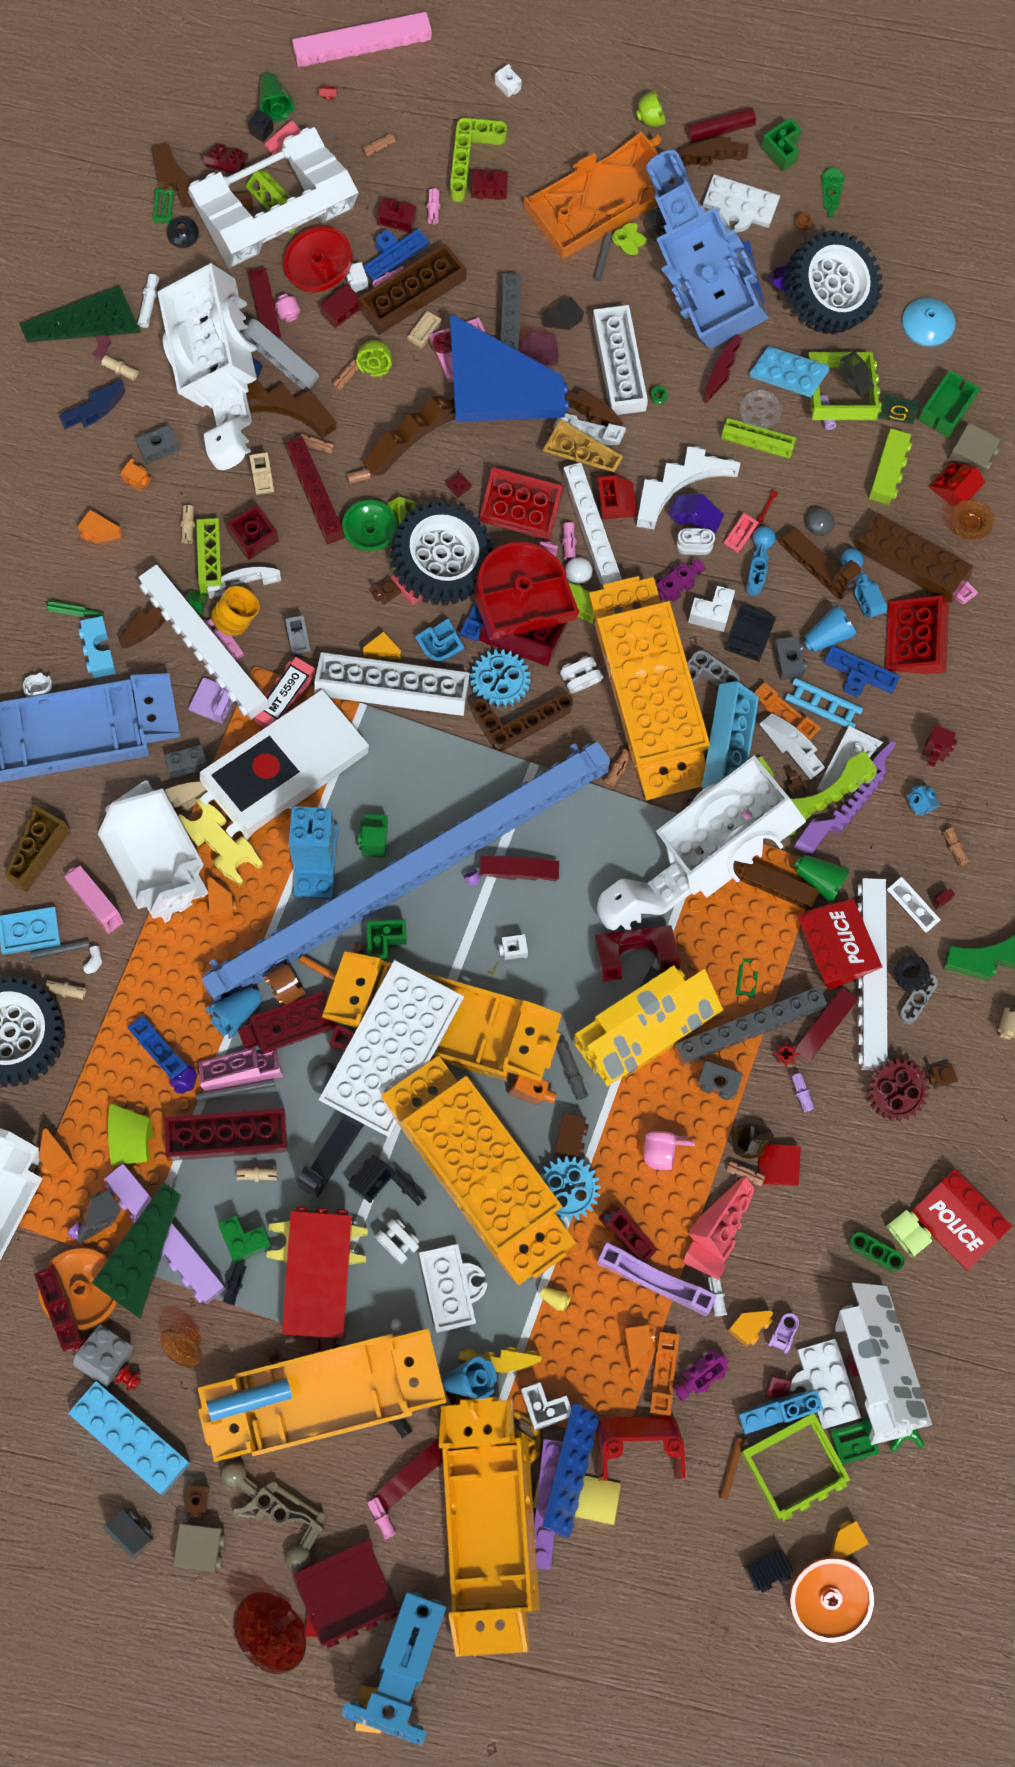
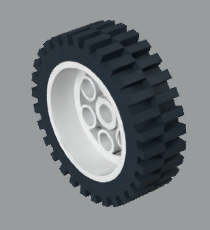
M826 231L808 240L790 256V261L785 266L788 269L784 271L783 277H787L783 281V286L788 287L784 291L785 296L790 295L791 297L787 303L789 306L792 304L795 306L792 312L794 314L800 313L798 319L801 322L805 319L807 320L805 326L809 328L815 325L813 330L818 332L822 329L824 334L829 332L831 334L843 333L863 322L868 316L873 314L875 311L873 309L879 304L877 300L881 299L882 293H879V291L883 289V284L878 282L883 277L882 274H877V271L881 268L880 265L875 266L873 263L877 258L875 255L873 257L869 256L871 252L869 247L865 250L862 248L865 244L862 240L856 243L857 237L852 235L848 238L849 233L846 232L840 234V231L832 233L831 231Z
M432 501L428 507L424 503L421 504L419 510L417 507L412 509L411 514L408 513L399 524L390 547L392 549L390 552V559H392L390 564L391 568H395L393 572L395 578L401 576L398 581L399 584L402 586L406 583L405 591L408 593L411 590L415 591L413 597L418 599L419 595L424 596L422 602L428 603L429 599H433L432 605H438L440 600H442V606L448 605L450 600L452 604H457L460 599L464 601L468 596L471 597L474 594L475 581L484 559L493 550V543H489L491 535H485L487 527L485 525L479 526L482 520L479 517L474 520L472 518L474 513L471 510L468 514L464 513L465 507L462 505L459 510L456 509V503L453 502L447 507L446 501H440L438 506H436V501ZM442 538L448 539L450 543L444 542ZM425 540L431 541L432 544H427ZM454 552L460 553L461 557L456 556ZM436 554H441L444 558H439ZM419 555L424 556L426 560L420 559ZM448 568H453L455 572L449 571ZM433 569L437 571L438 574H433L430 570Z
M7 976V981L0 977V1085L2 1087H7V1084H11L12 1087H18L19 1082L26 1085L29 1084L28 1079L31 1078L34 1081L38 1080L39 1077L37 1075L42 1072L45 1075L48 1072L46 1068L49 1065L51 1067L55 1065L53 1059L60 1057L59 1048L64 1047L62 1038H65L66 1032L63 1029L65 1023L55 1001L47 991L45 992L43 987L40 985L36 986L31 980L26 982L21 977L15 980L13 976ZM20 1011V1014L17 1018H11L12 1012ZM28 1023H34L32 1030H25ZM16 1030L13 1037H7V1032ZM24 1042H30L28 1049H21ZM5 1049H12L9 1056H3Z

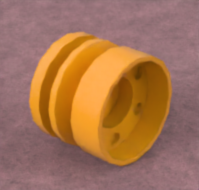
M229 587L212 609V622L224 634L229 636L242 635L259 613V601L250 590L244 587Z

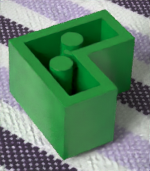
M791 117L766 133L761 146L782 171L797 163L799 150L794 144L799 142L802 129Z
M365 814L364 820H361L358 844L359 850H362V856L386 857L388 815Z
M406 920L367 921L368 956L380 958L388 962V945H407Z
M237 1216L218 1223L234 1264L272 1248L263 1226L244 1234Z

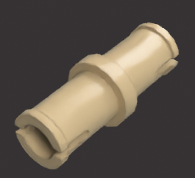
M105 355L102 359V366L115 371L117 375L121 374L132 381L136 380L139 373L138 370L108 355Z
M186 505L182 507V521L180 522V527H182L181 542L188 544L189 541V544H192L193 528H195V522L193 521L194 507L188 505L187 509Z
M47 980L45 985V992L59 994L64 998L69 996L84 1000L86 994L85 987L69 985V982L59 983Z
M255 1166V1168L238 1167L237 1180H255V1182H260V1180L277 1181L278 1168H260V1166Z

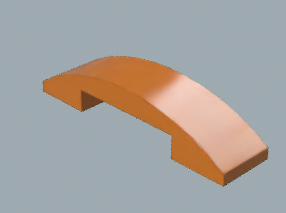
M766 682L754 692L759 696V705L769 715L774 714L798 729L809 741L821 730V727L809 717L804 718L778 696L779 693Z
M659 1332L650 1413L671 1415L679 1334Z

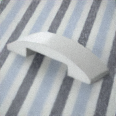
M565 413V418H557L553 426L555 429L561 419L604 445H619L626 431V427L609 424L606 427L578 420L577 416Z
M250 567L233 571L221 577L222 586H210L207 588L209 598L222 596L227 587L262 579L263 585L281 581L280 571L268 567Z

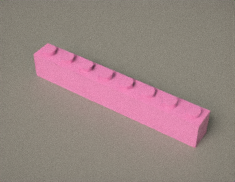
M427 12L292 39L293 52L297 67L325 63L330 60L343 59L345 57L358 56L364 53H373L383 49H392L398 46H407L412 43L431 40V26Z

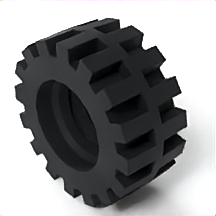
M908 955V958L904 956L902 961L898 960V965L894 967V976L900 988H903L905 991L908 989L909 992H913V990L917 992L919 988H925L924 984L928 985V979L931 977L930 970L922 957ZM916 968L920 970L919 975L915 978L909 979L904 976L909 969Z

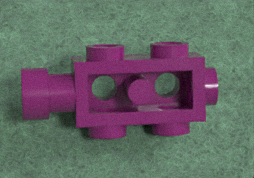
M696 558L690 563V566H687L685 563L680 566L676 565L671 569L669 575L660 577L656 582L660 601L665 600L667 602L671 600L675 602L681 596L680 593L684 589L689 591L693 588L696 574H700L706 569L703 562Z
M714 1349L710 1350L682 1372L686 1381L682 1384H677L673 1391L682 1402L689 1397L688 1394L692 1391L696 1394L706 1392L712 1382L721 1380L725 1376V1372L729 1370L726 1365L729 1363L728 1359L723 1353L718 1354Z

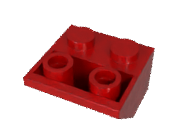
M951 462L929 487L950 505L964 507L986 482L977 466Z
M617 475L598 477L597 493L601 520L636 517L638 514L633 482Z

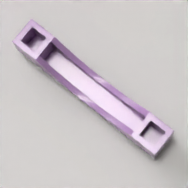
M606 1243L597 1262V1265L706 1317L717 1295L699 1286L663 1273L609 1243Z

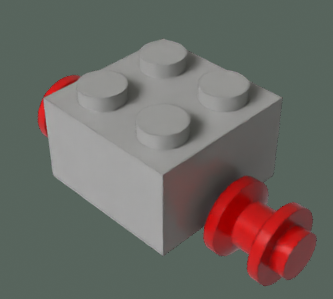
M99 1325L89 1338L81 1339L83 1344L73 1348L75 1349L73 1365L106 1388L116 1375L115 1382L117 1384L120 1382L127 1385L126 1390L128 1391L131 1389L135 1390L142 1380L139 1378L141 1374L139 1372L131 1373L129 1371L130 1366L128 1365L123 1368L131 1357L133 1346L102 1325Z

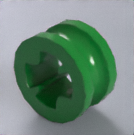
M656 386L651 392V401L657 405L665 403L667 390L664 387ZM656 393L662 394V398L656 397Z

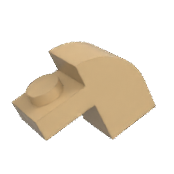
M268 452L249 455L256 496L274 493Z

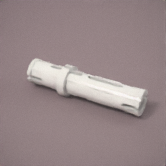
M155 274L148 275L147 285L143 290L144 298L137 324L144 328L149 327L153 303L158 294L157 286L160 278Z

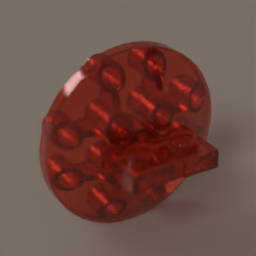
M267 1592L252 1593L238 1604L233 1618V1635L245 1656L257 1669L260 1668L271 1674H285L296 1668L301 1663L305 1654L306 1637L303 1629L304 1623L298 1618L291 1604ZM290 1611L296 1617L293 1621L289 1618L288 1615Z

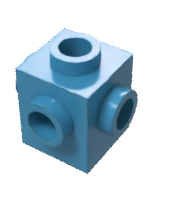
M917 785L907 795L909 805L916 815H926L940 806L936 798V792L931 786Z

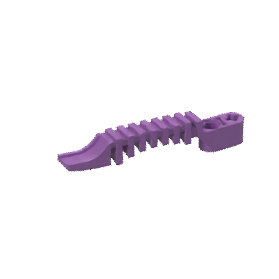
M892 741L872 761L877 767L875 779L869 783L861 784L854 793V797L849 799L848 804L843 805L840 812L835 810L831 818L832 820L818 822L813 819L794 848L811 857L829 831H834L839 835L843 828L848 826L855 814L857 815L860 808L864 806L866 800H869L872 793L882 783L886 773L885 759L893 751L896 745L895 742Z

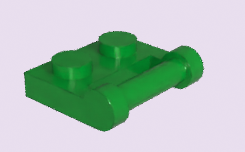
M868 1418L862 1419V1422L839 1429H829L836 1454L842 1465L880 1454L878 1445H871L869 1435L872 1427ZM865 1430L866 1436L843 1443L839 1439V1437Z

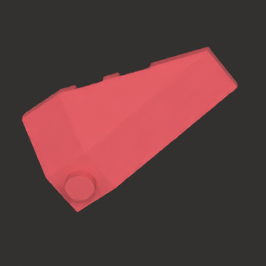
M742 1176L703 1213L688 1233L694 1242L700 1244L723 1263L735 1246L736 1241L733 1239L737 1229H741L742 1223H740L742 1214L747 1211L755 1190L746 1176Z

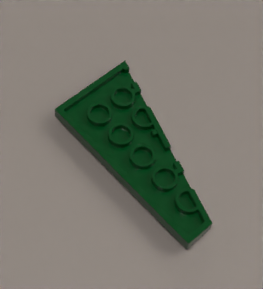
M120 286L19 324L27 342L141 333Z
M163 1183L92 1281L93 1285L139 1319L142 1318L143 1309L148 1300L149 1291L170 1232L169 1229L181 1198V1194L166 1183Z

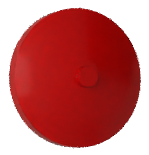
M328 226L313 227L297 235L288 245L283 258L284 272L289 281L302 291H325L336 286L348 274L353 261V250L347 237L341 231Z

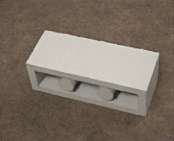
M903 877L899 878L887 889L926 933L941 921V918Z

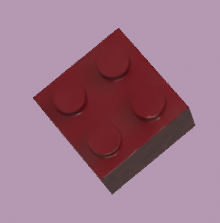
M257 504L226 523L228 534L247 560L279 542L278 532Z

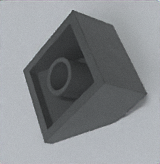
M108 1190L103 1193H95L91 1196V1201L86 1205L87 1208L83 1213L77 1238L79 1244L113 1225L119 1215L121 1208Z
M122 1510L102 1528L130 1558L136 1559L154 1541L150 1537L153 1533L145 1525L141 1527L136 1522L138 1518L132 1511L126 1512Z

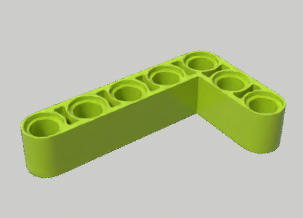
M462 118L457 122L450 182V197L453 201L461 202L466 197L472 142L504 144L507 140V125L504 122Z

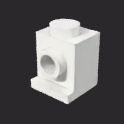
M509 64L495 73V85L507 97L520 91L522 80L513 72Z
M362 262L352 263L346 275L348 284L356 293L368 290V279Z
M525 934L503 937L502 944H498L500 956L504 955L505 960L528 957ZM510 947H515V948H516V951H511V952H510V951H509V948H510Z

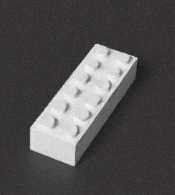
M629 305L594 309L592 322L609 407L617 415L646 411L648 400Z

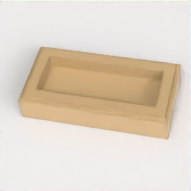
M426 311L407 336V340L423 348L429 340V334L437 330L442 323V319Z

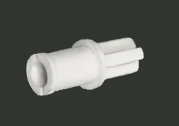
M710 1276L708 1277L710 1292L717 1295L713 1303L714 1316L727 1315L724 1303L725 1294L722 1291L721 1280Z

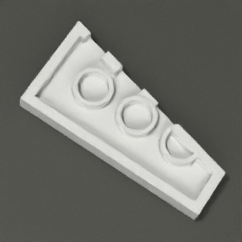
M849 726L816 791L821 793L832 786L845 770L849 759L863 751L870 758L883 742Z

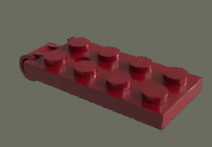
M324 990L293 1001L288 1005H282L249 1017L248 1021L251 1025L238 1029L244 1049H250L259 1045L261 1049L260 1054L263 1055L334 1030L338 1023L322 1018L328 1001L326 991ZM279 1026L280 1031L274 1032L273 1027Z

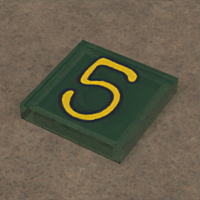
M884 395L881 412L878 413L877 418L913 425L920 402Z

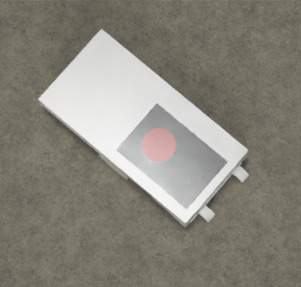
M321 690L200 772V781L208 792L200 800L206 806L208 802L215 799L233 821V824L226 829L228 835L232 837L237 831H241L244 838L248 840L256 830L285 809H291L292 806L300 803L368 754L369 744L326 693Z

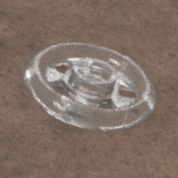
M754 390L743 397L740 402L739 412L745 423L768 429L780 420L782 406L779 399L771 392ZM761 397L762 401L755 402L754 398ZM771 401L774 407L770 408L767 402ZM747 405H752V411H746ZM769 413L773 415L770 420L766 418ZM753 416L761 418L760 421L756 422L752 420Z

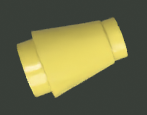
M546 1286L543 1287L539 1296L557 1311L561 1310L563 1312L571 1300V1297L566 1292Z

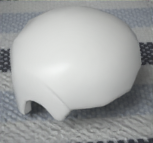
M581 557L573 558L564 567L568 582L574 585L586 584L592 577L593 568L587 559Z
M41 672L26 677L23 682L24 693L28 697L49 694L52 690L51 677L49 675L46 677Z

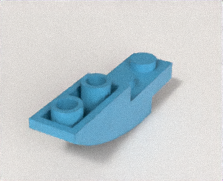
M816 1389L757 1404L755 1408L738 1413L743 1433L748 1434L824 1409Z

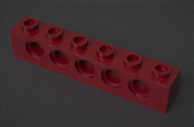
M303 436L285 442L289 459L326 544L344 539L343 528Z

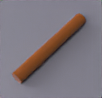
M736 1437L719 1497L724 1500H728L744 1440Z

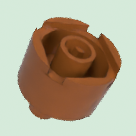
M287 960L263 975L267 984L274 990L272 993L281 1005H288L306 994L303 985L295 972L290 969L291 966Z

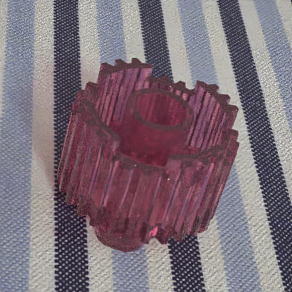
M538 331L529 333L526 340L521 342L524 355L544 366H554L558 363L559 351L554 333L542 335Z

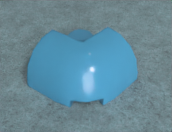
M446 619L434 628L429 627L415 636L424 653L435 661L451 659L466 649L463 639L459 636L450 619Z

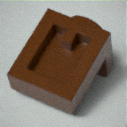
M390 576L380 584L376 585L374 583L372 585V596L383 605L401 593V589Z
M952 1063L938 1067L933 1066L928 1070L927 1077L929 1083L933 1084L934 1089L957 1083L958 1081Z

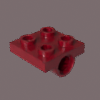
M215 144L204 155L203 163H206V167L219 171L224 169L226 173L235 174L244 169L248 153L238 148H228L224 144Z

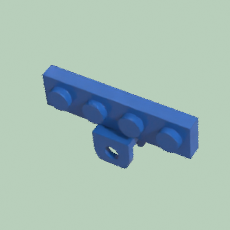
M418 228L398 242L390 231L385 230L376 237L375 247L380 255L363 266L365 274L372 282L384 276L386 272H391L429 245L428 239Z
M835 646L831 647L824 664L849 675L844 685V692L855 697L862 693L866 683L892 694L900 678L895 673ZM850 686L856 688L857 690H851Z

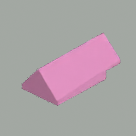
M256 1047L198 1062L200 1085L205 1092L284 1077L277 1050L261 1055L257 1053Z

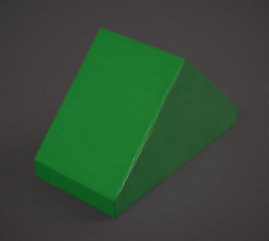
M190 590L185 600L202 619L209 595L208 593Z

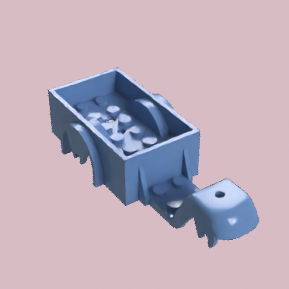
M667 150L656 155L649 161L646 170L655 189V199L667 224L664 226L666 234L657 238V242L668 264L661 269L673 285L672 291L682 308V311H680L681 315L685 319L691 317L699 338L709 349H712L735 337L736 334L739 335L769 319L754 284L759 281V278L741 239L734 229L730 230L726 219L719 210L714 207L706 211L702 205L699 207L690 186L692 181L678 152ZM671 179H675L674 184L669 183ZM703 242L704 247L695 251L694 246ZM724 290L725 295L716 299L714 294Z

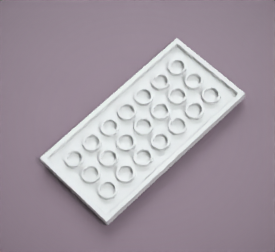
M394 960L319 1101L390 1138L397 1122L382 1100L381 1095L431 1061L464 996Z

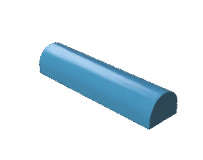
M284 1378L207 1400L206 1403L211 1422L292 1399L288 1380Z

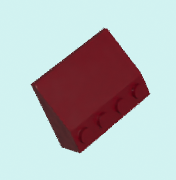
M568 622L494 640L489 639L483 623L479 641L504 649L507 652L512 651L513 654H518L522 658L548 667Z

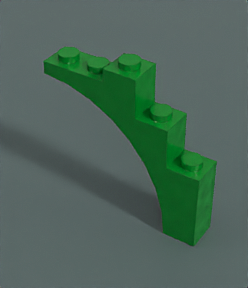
M1015 935L997 945L984 948L965 949L951 946L946 953L943 969L986 981L995 976L997 965L1015 969Z

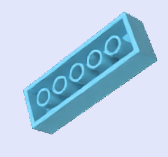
M738 681L719 684L711 728L710 746L708 747L702 780L703 789L720 782L749 760L759 696Z
M97 1381L68 1413L162 1496L191 1464Z

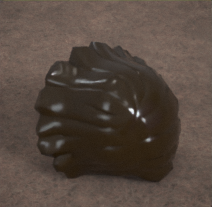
M757 1124L738 1125L731 1130L733 1151L746 1159L761 1157L766 1150L768 1142L774 1138V1134L768 1127Z

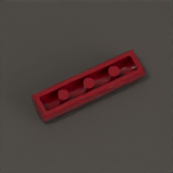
M749 107L688 124L685 126V131L690 143L755 126L756 115L754 109Z

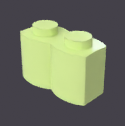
M905 1210L886 1227L912 1258L929 1245L932 1240L930 1232L925 1227L919 1226L917 1216L912 1211L908 1212Z

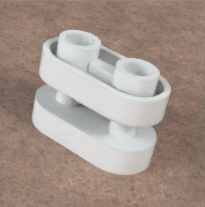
M685 528L678 534L676 548L681 554L707 555L712 551L715 535L709 529Z
M585 656L574 664L569 663L562 667L560 675L564 681L570 680L567 684L570 693L581 691L603 679L600 670H593L597 665L593 657Z
M391 1219L386 1223L389 1230L385 1234L379 1230L374 1237L402 1265L407 1260L405 1253L408 1250L414 1253L419 1248L417 1245L419 1241L412 1233L408 1235L403 1230L405 1226L398 1219L395 1221ZM394 1235L403 1243L399 1248L390 1240Z

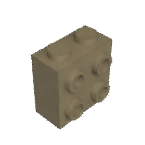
M969 423L949 459L956 463L977 466L982 475L984 470L988 471L993 463L991 461L992 456L996 457L1001 447L998 445L1001 439Z
M179 1524L173 1567L217 1573V1568H221L222 1556L219 1555L220 1547H224L226 1535L222 1534L223 1530Z

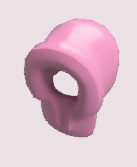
M648 1131L645 1135L643 1159L652 1169L671 1170L674 1164L675 1145L695 1146V1141L687 1136H677L671 1132Z

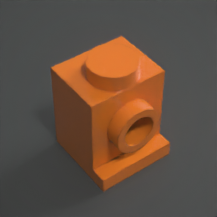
M132 458L121 471L123 481L139 491L147 487L151 481L147 470L140 465L136 466Z

